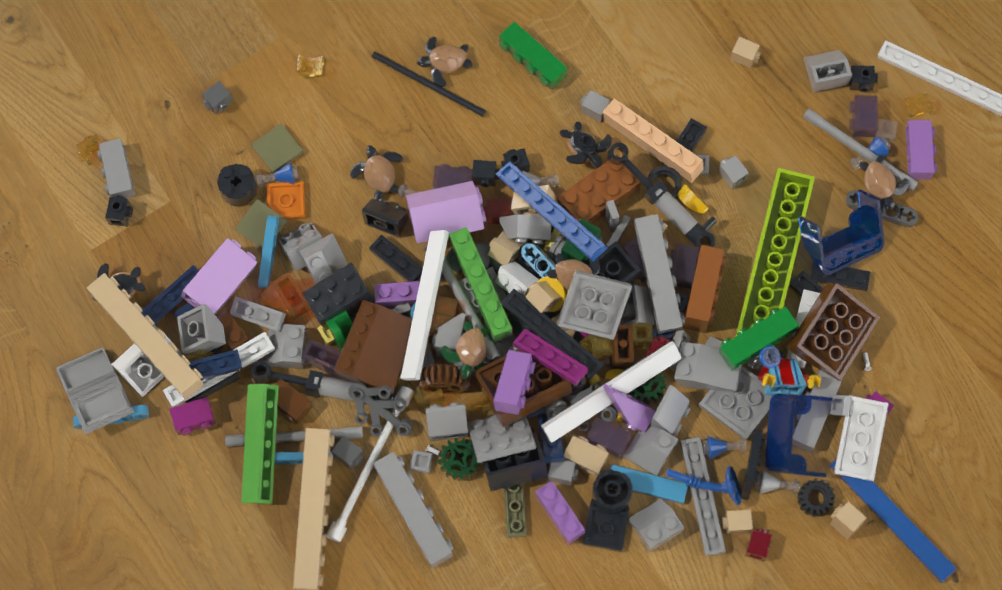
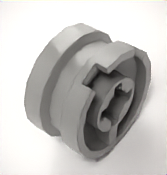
M561 234L555 239V243L551 245L548 251L550 255L548 254L547 256L551 260H556V255L558 253L561 254V248L567 241Z

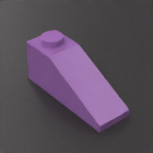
M605 384L603 388L620 416L627 422L626 426L634 431L639 429L645 432L656 411L648 404Z

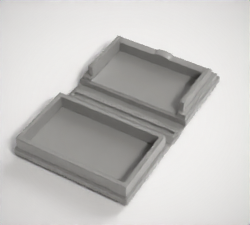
M103 347L56 368L85 434L134 413Z

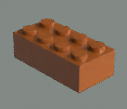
M608 160L559 195L557 203L578 222L582 218L593 224L605 216L607 201L614 200L617 207L640 190L641 182L623 164H612Z
M701 245L685 316L684 329L706 333L707 327L711 328L726 257L723 256V249Z

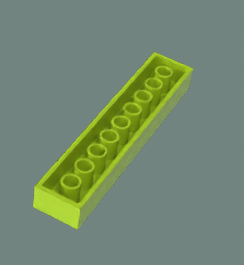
M782 168L777 169L735 337L738 336L737 333L740 330L753 327V323L758 319H766L773 310L784 307L814 184V176Z

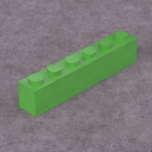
M465 227L450 233L451 246L494 343L512 336V327L468 228Z
M248 385L241 503L272 504L278 405L277 385Z

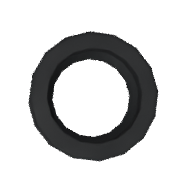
M668 166L654 168L647 177L649 181L653 184L654 179L658 176L672 178L675 182V188L670 194L677 199V194L682 188L680 174L674 168Z

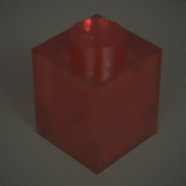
M510 199L487 200V206L483 207L486 218H488V224H500L499 219L501 217L510 216Z

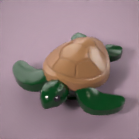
M469 321L464 323L465 333L456 344L457 352H453L447 346H442L441 353L447 362L463 363L460 368V374L463 379H467L471 375L472 367L476 371L490 364L482 362L487 350L484 337L489 334V329L482 328L480 330L479 328H473Z

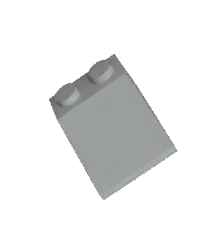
M681 343L680 355L682 359L677 363L674 377L681 387L737 391L741 366L731 371L720 355L719 348L695 343Z

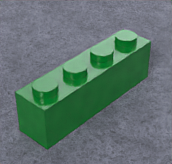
M515 21L499 35V46L501 49L512 54L513 59L519 64L522 63L531 75H536L543 86H548L553 90L567 76L568 67Z
M786 306L782 309L776 308L766 319H758L753 323V327L749 329L744 328L737 333L738 336L735 338H727L721 343L719 353L731 371L759 355L762 348L768 345L773 346L797 331L799 325Z

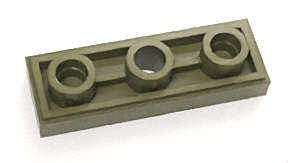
M523 484L504 488L507 538L527 537ZM512 505L519 506V508L516 510L512 509L511 507Z

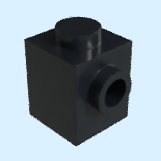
M852 65L850 90H859L860 92L872 91L874 85L878 83V73H875V66Z
M525 148L519 150L511 149L503 154V161H500L502 168L508 162H511L520 171L530 172V164Z
M473 161L471 177L474 185H480L485 188L496 186V180H499L496 173L500 171V168H497L496 161Z
M109 197L105 219L109 225L127 227L129 217L133 215V206H131L126 197Z

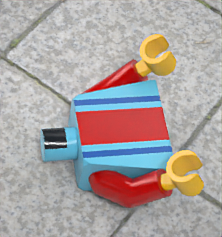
M779 351V364L774 368L763 366L758 375V380L765 387V395L800 396L806 386L808 388L820 387L821 382L820 376L807 375L798 366L796 360L784 359V354Z

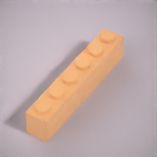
M613 99L602 112L604 122L665 163L668 167L674 168L689 182L692 183L703 171V160L616 99Z

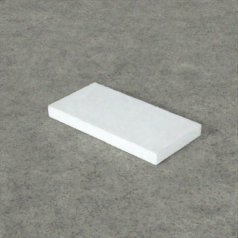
M850 396L849 415L845 416L834 474L874 481L888 403Z

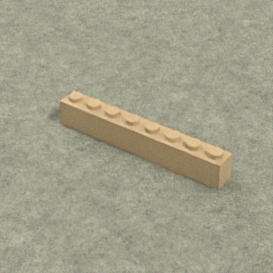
M105 273L87 287V290L185 400L190 398L204 386L200 380L203 376L196 368L192 370L188 366L191 363L184 355L180 357L176 353L178 349L172 342L167 343L165 341L166 335L161 329L156 330L153 327L155 323L148 315L144 317L141 314L143 310L136 302L132 304L129 301L131 299L130 295L124 289L122 291L119 290V283L113 277L109 278Z
M306 428L294 589L319 590V586H323L324 575L320 574L321 566L325 565V554H322V546H326L327 534L323 533L324 526L328 525V514H325V507L329 506L330 502L327 486H331V474H328V468L333 463V454H330V446H334V435L331 434L330 429Z

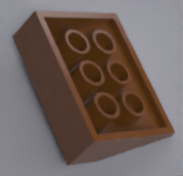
M827 284L786 348L800 359L841 381L880 317L839 284Z
M363 300L334 368L335 373L339 378L354 383L361 382L370 388L386 385L390 387L391 394H393L403 369L413 319L381 305Z
M507 355L474 371L502 427L572 393L571 382L532 358V361L535 362V370L529 376L530 387L524 394L526 398L524 408H520L519 415L495 411L494 398Z

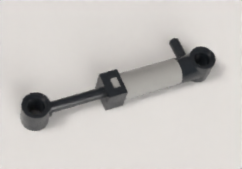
M624 143L613 144L607 153L608 160L612 164H623L648 189L643 196L651 205L654 204L694 245L695 250L700 252L701 238L707 239L708 246L714 247L715 237L707 231L717 222V219L711 217L701 226L667 191L668 188L660 180L653 185L628 159L629 150ZM614 150H620L622 152V157H616L614 155Z
M264 360L256 361L251 366L252 378L256 384H268L271 379H282L284 382L306 386L307 396L320 398L322 395L356 402L348 393L350 386L354 382L327 377L322 372L310 370L308 379L273 372L270 369V365ZM260 371H265V372H266V373L263 374V375H258V374H257V373L260 372ZM390 394L387 400H394V394ZM379 395L371 396L374 400H380Z

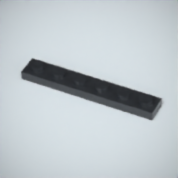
M513 289L501 302V305L541 339L586 366L588 373L585 376L591 380L604 365L544 313H540L516 289Z

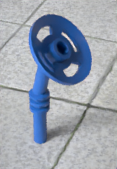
M732 466L727 467L726 481L722 482V484L701 481V478L691 474L688 476L669 468L666 471V476L684 482L686 486L694 487V489L701 488L724 492L725 494L729 493V496L736 505L741 504L740 486Z

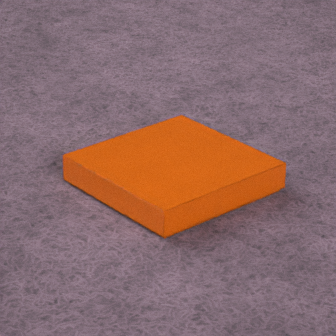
M304 181L295 182L294 184L285 182L266 184L267 206L286 220L305 219Z

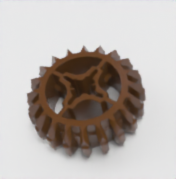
M433 364L432 366L428 365L422 368L420 380L418 381L419 387L429 393L456 394L465 392L470 388L471 376L463 379L460 374L461 366Z

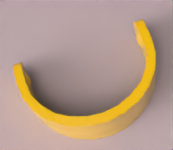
M684 184L677 194L678 199L690 210L704 214L708 207Z

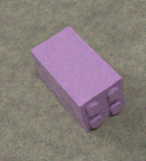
M473 181L406 195L417 244L429 241L430 231L446 230L450 234L465 227L468 228L469 232L484 229L483 222H486V216L482 207V196L478 186L475 187Z
M227 238L184 288L181 297L194 308L207 304L216 316L254 271L258 263L255 261L256 257L247 251L245 253L240 249L241 245L234 239L229 240Z

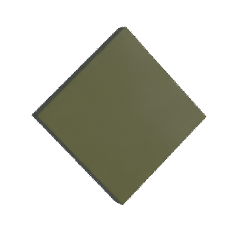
M279 124L251 144L252 148L273 174L304 153L282 124Z
M256 199L235 230L263 249L268 215L279 216L277 236L288 220Z

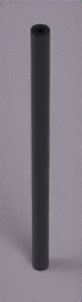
M376 51L373 52V59L481 117L485 115L486 110L382 54Z

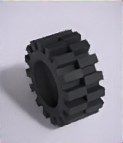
M818 479L808 480L807 483L802 485L797 496L798 505L801 506L800 509L804 510L807 515L811 514L812 517H815V515H818V517L822 516V514L825 515L834 504L835 494H833V488L829 487L830 484L828 482L825 484L822 479L820 481ZM819 491L823 495V502L819 505L812 504L809 501V493Z

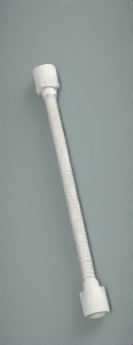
M400 386L394 400L403 398L406 401V407H408L414 391L405 386ZM393 409L392 414L398 417L401 411ZM387 421L380 435L381 437H379L370 455L371 457H369L360 475L361 477H359L351 493L352 495H350L351 497H349L342 511L343 513H341L342 515H340L336 522L333 521L327 532V537L333 541L340 543L347 530L345 525L347 517H349L348 515L352 511L351 508H353L357 501L356 499H358L357 497L361 493L360 490H362L374 466L373 463L378 458L379 452H381L391 432L390 430L394 426L389 421Z

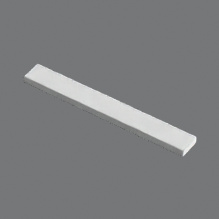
M885 40L877 56L878 59L1002 116V94Z
M446 230L430 231L401 379L420 380L449 232Z
M671 341L606 384L628 394L682 359L675 343ZM601 386L541 426L552 443L611 405L612 401L603 386Z

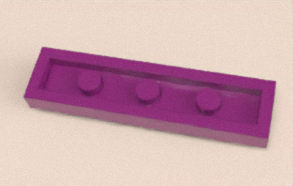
M524 329L513 342L514 347L524 353L532 354L533 359L576 386L588 373L586 366L527 329Z

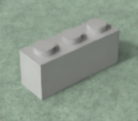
M121 138L99 143L100 150L97 153L99 161H103L104 165L101 168L103 178L107 179V184L105 185L107 196L110 195L114 198L116 196L126 198L135 196L125 146Z

